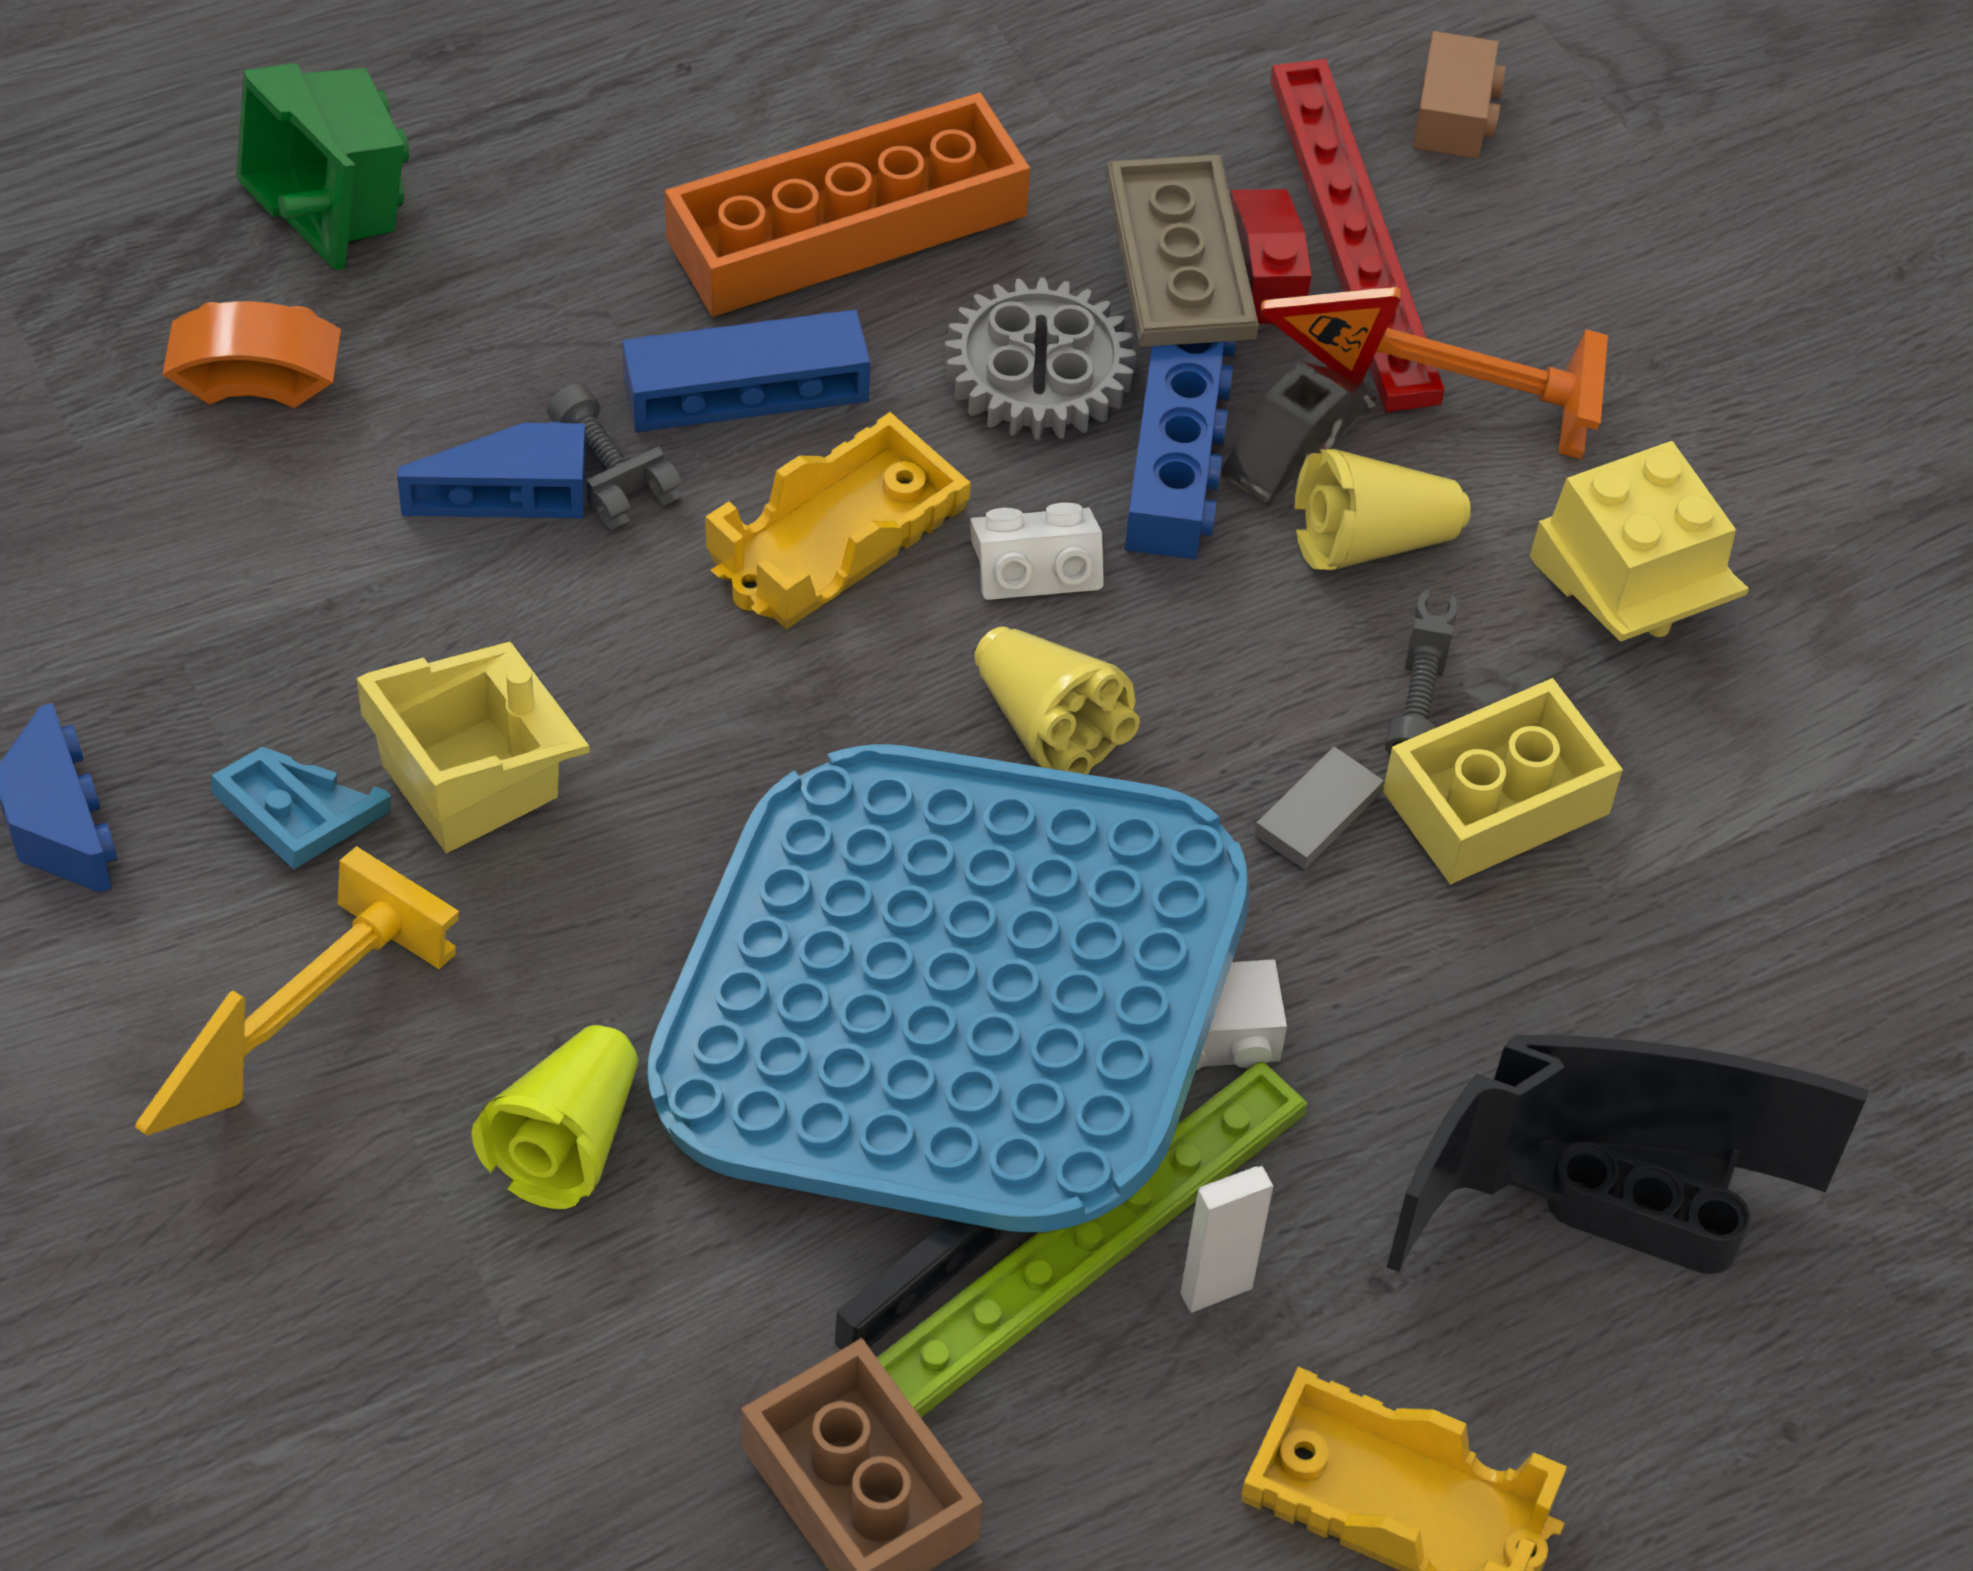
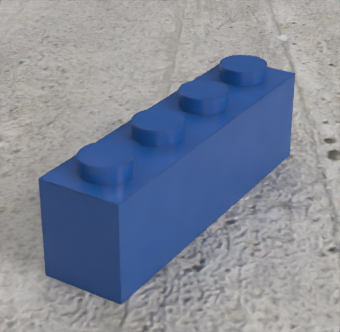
M857 309L717 328L710 327L702 330L663 335H648L622 340L624 383L635 433L869 402L870 359Z

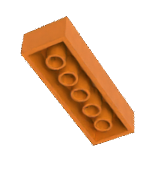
M981 92L667 189L665 190L666 240L711 317H715L1026 217L1030 167Z

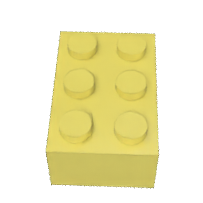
M1551 678L1393 746L1383 793L1451 885L1609 815L1623 769L1559 685Z

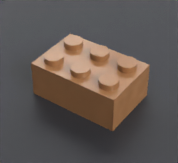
M862 1338L741 1408L742 1449L828 1571H929L979 1540L983 1501Z

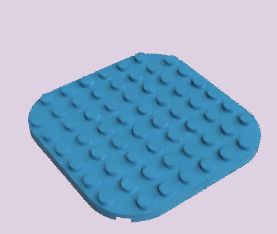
M873 744L841 749L827 754L828 763L813 768L801 776L793 770L783 777L763 796L745 824L651 1043L648 1057L649 1089L659 1119L672 1141L697 1163L726 1176L1015 1232H1050L1073 1227L1108 1213L1138 1192L1159 1168L1172 1142L1249 910L1250 892L1244 854L1239 842L1235 843L1231 835L1221 825L1220 817L1198 800L1165 787L893 744Z

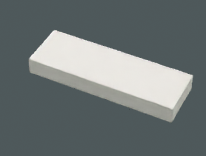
M1263 1166L1250 1168L1202 1186L1198 1190L1180 1292L1190 1313L1253 1289L1273 1190V1184Z

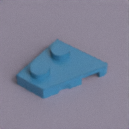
M260 747L211 775V793L292 869L301 866L389 814L392 797L386 790L376 786L373 787L369 795L337 784L338 773L316 765L299 764L290 756L265 747Z

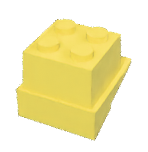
M1673 441L1568 477L1553 516L1539 521L1530 553V558L1534 564L1567 597L1574 595L1620 642L1646 632L1656 637L1666 636L1673 622L1746 596L1749 590L1728 567L1736 532L1735 527Z
M510 641L427 663L424 658L368 672L357 678L361 715L376 735L382 766L446 854L558 798L559 762L590 753L588 743Z

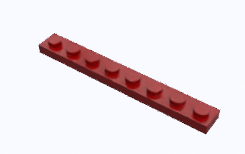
M1320 59L1272 65L1270 82L1343 292L1390 287L1399 288L1401 290L1400 302L1388 328L1426 338L1327 60ZM1382 352L1374 355L1369 368L1385 412L1442 405L1445 388L1436 367Z

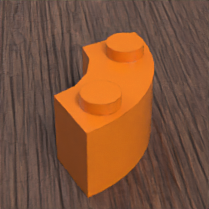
M255 301L205 303L200 308L183 314L172 321L162 375L209 405L227 397L251 395L274 399L295 409L333 383L341 329L318 317L311 309L302 306L288 307Z

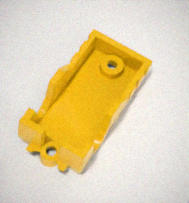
M889 412L878 419L877 424L871 428L866 427L855 434L854 439L848 443L843 442L832 449L831 454L825 458L822 456L799 455L776 470L769 503L764 505L762 514L753 523L745 525L740 519L737 508L730 501L705 516L706 549L717 565L711 571L718 578L732 581V598L737 607L747 611H755L758 615L774 618L787 630L897 556L901 547L909 548L920 540L925 531L930 534L942 526L947 516L952 519L964 511L970 499L971 482L896 416ZM899 481H907L910 483L902 484ZM746 583H756L757 587L746 588L743 585Z
M1298 1366L1244 1481L1241 1502L1260 1510L1263 1506L1274 1510V1516L1292 1524L1295 1523V1520L1307 1525L1308 1531L1326 1539L1328 1535L1340 1539V1545L1400 1571H1541L1543 1569L1548 1554V1546L1545 1540L1551 1535L1561 1534L1565 1522L1549 1516L1567 1466L1533 1452L1517 1470L1512 1468L1504 1471L1491 1469L1478 1460L1476 1453L1469 1450L1466 1423L1434 1409L1396 1408L1395 1411L1384 1407L1383 1402L1364 1394L1363 1397L1351 1393L1350 1388L1334 1381H1330V1383L1317 1378V1374ZM1303 1447L1313 1453V1458L1302 1460L1296 1456L1295 1450ZM1535 1549L1536 1554L1531 1557L1532 1551Z

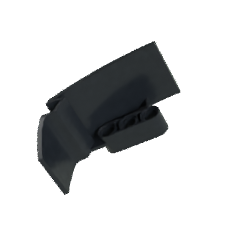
M1516 1035L1503 1047L1494 1080L1477 1074L1468 1083L1445 1115L1422 1157L1405 1194L1387 1268L1397 1272L1401 1271L1411 1249L1432 1215L1450 1193L1457 1189L1469 1188L1492 1195L1510 1184L1547 1197L1550 1212L1558 1221L1567 1226L1696 1272L1706 1274L1721 1273L1731 1267L1736 1259L1750 1224V1212L1747 1204L1738 1194L1728 1189L1734 1168L1738 1167L1826 1192L1865 1104L1869 1090L1830 1077L1779 1064L1699 1048L1587 1036ZM1572 1181L1585 1182L1592 1188H1582L1574 1184ZM1641 1203L1650 1205L1653 1208H1655L1657 1212L1647 1211L1641 1208L1638 1204ZM1704 1226L1713 1227L1723 1235L1712 1234L1705 1230Z

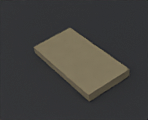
M1221 154L1107 161L1106 180L1140 347L1257 339L1259 325Z

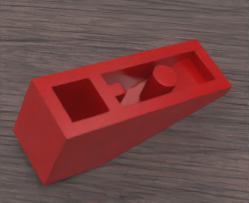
M1287 189L1231 190V204L1258 324H1273L1260 313L1261 304L1264 300L1309 295L1312 275L1306 234Z

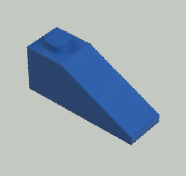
M524 422L398 467L397 481L401 516L584 518L587 475L585 423Z

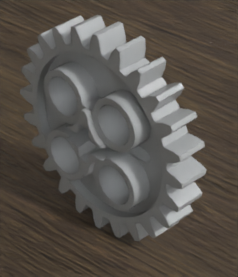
M1020 278L1016 279L1015 291L1008 293L1000 285L995 284L993 285L992 300L975 294L973 296V310L960 307L958 310V322L949 324L948 341H945L944 364L947 365L946 381L947 383H955L954 398L956 400L969 399L968 414L973 416L987 410V426L992 428L1002 420L1010 422L1009 432L1011 436H1015L1023 426L1031 427L1034 439L1039 440L1044 427H1052L1055 434L1061 439L1065 436L1066 425L1071 423L1081 432H1087L1089 416L1100 422H1106L1108 407L1120 409L1123 402V393L1131 391L1136 351L1132 350L1133 333L1124 332L1125 318L1123 316L1109 317L1111 303L1108 300L1092 306L1090 304L1092 290L1090 289L1082 291L1076 297L1070 295V284L1068 281H1064L1057 291L1049 290L1045 278L1039 279L1036 289H1028ZM1037 322H1044L1046 324L1043 394H1036L1033 391Z

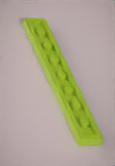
M1257 1062L1177 1124L1170 1147L1159 1168L1132 1197L1120 1206L1091 1221L1050 1232H1038L880 1354L877 1359L918 1415L923 1417L1197 1200L1200 1187L1226 1178L1305 1116L1308 1103L1267 1064Z

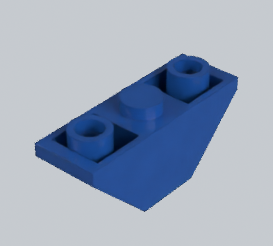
M53 703L46 704L38 708L0 762V804L18 861L97 892L112 889L106 863L118 860L107 823L94 826L90 813L101 809L90 773L77 776L74 764L82 762L84 759L73 724L61 727Z

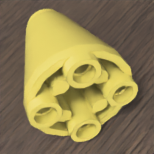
M1008 627L992 629L980 640L975 651V663L979 667L980 675L1028 754L1039 767L1088 774L1091 768L1103 761L1117 745H1123L1135 736L1139 728L1140 717L1133 711L1136 702L1133 683L1117 666L1030 633Z

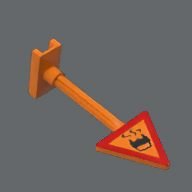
M1397 287L1264 300L1261 304L1260 313L1262 316L1353 387L1361 385L1374 355L1382 352L1536 394L1539 401L1561 406L1562 418L1558 454L1581 459L1585 453L1587 428L1597 430L1601 424L1608 335L1586 329L1566 366V371L1550 366L1546 370H1541L1389 329V323L1400 302L1401 290Z

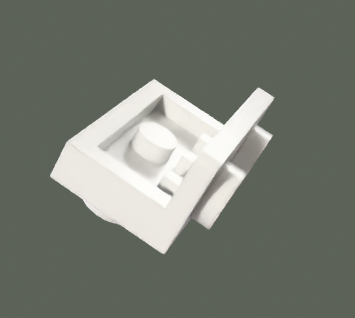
M1056 503L1048 506L1044 512L1022 513L1014 508H998L988 511L986 517L970 518L971 542L980 561L981 592L985 599L992 600L1099 590L1103 587L1102 531L1090 508H1082V506L1075 503Z

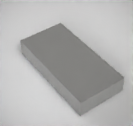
M1334 746L1256 822L1254 835L1305 870L1382 793L1384 780Z

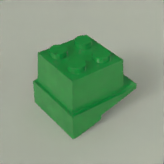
M292 63L243 70L236 169L239 183L272 217L282 216L334 270L345 269L348 242L394 232L397 207L404 204V187L401 180L402 164L409 161V144L402 128L396 129L390 117V108L385 92L383 90L377 91L366 68L302 73L298 64Z

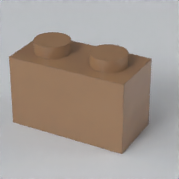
M1432 31L1413 143L1414 149L1479 159L1483 137H1495L1500 104L1490 103V98L1500 99L1506 66L1495 64L1499 41Z

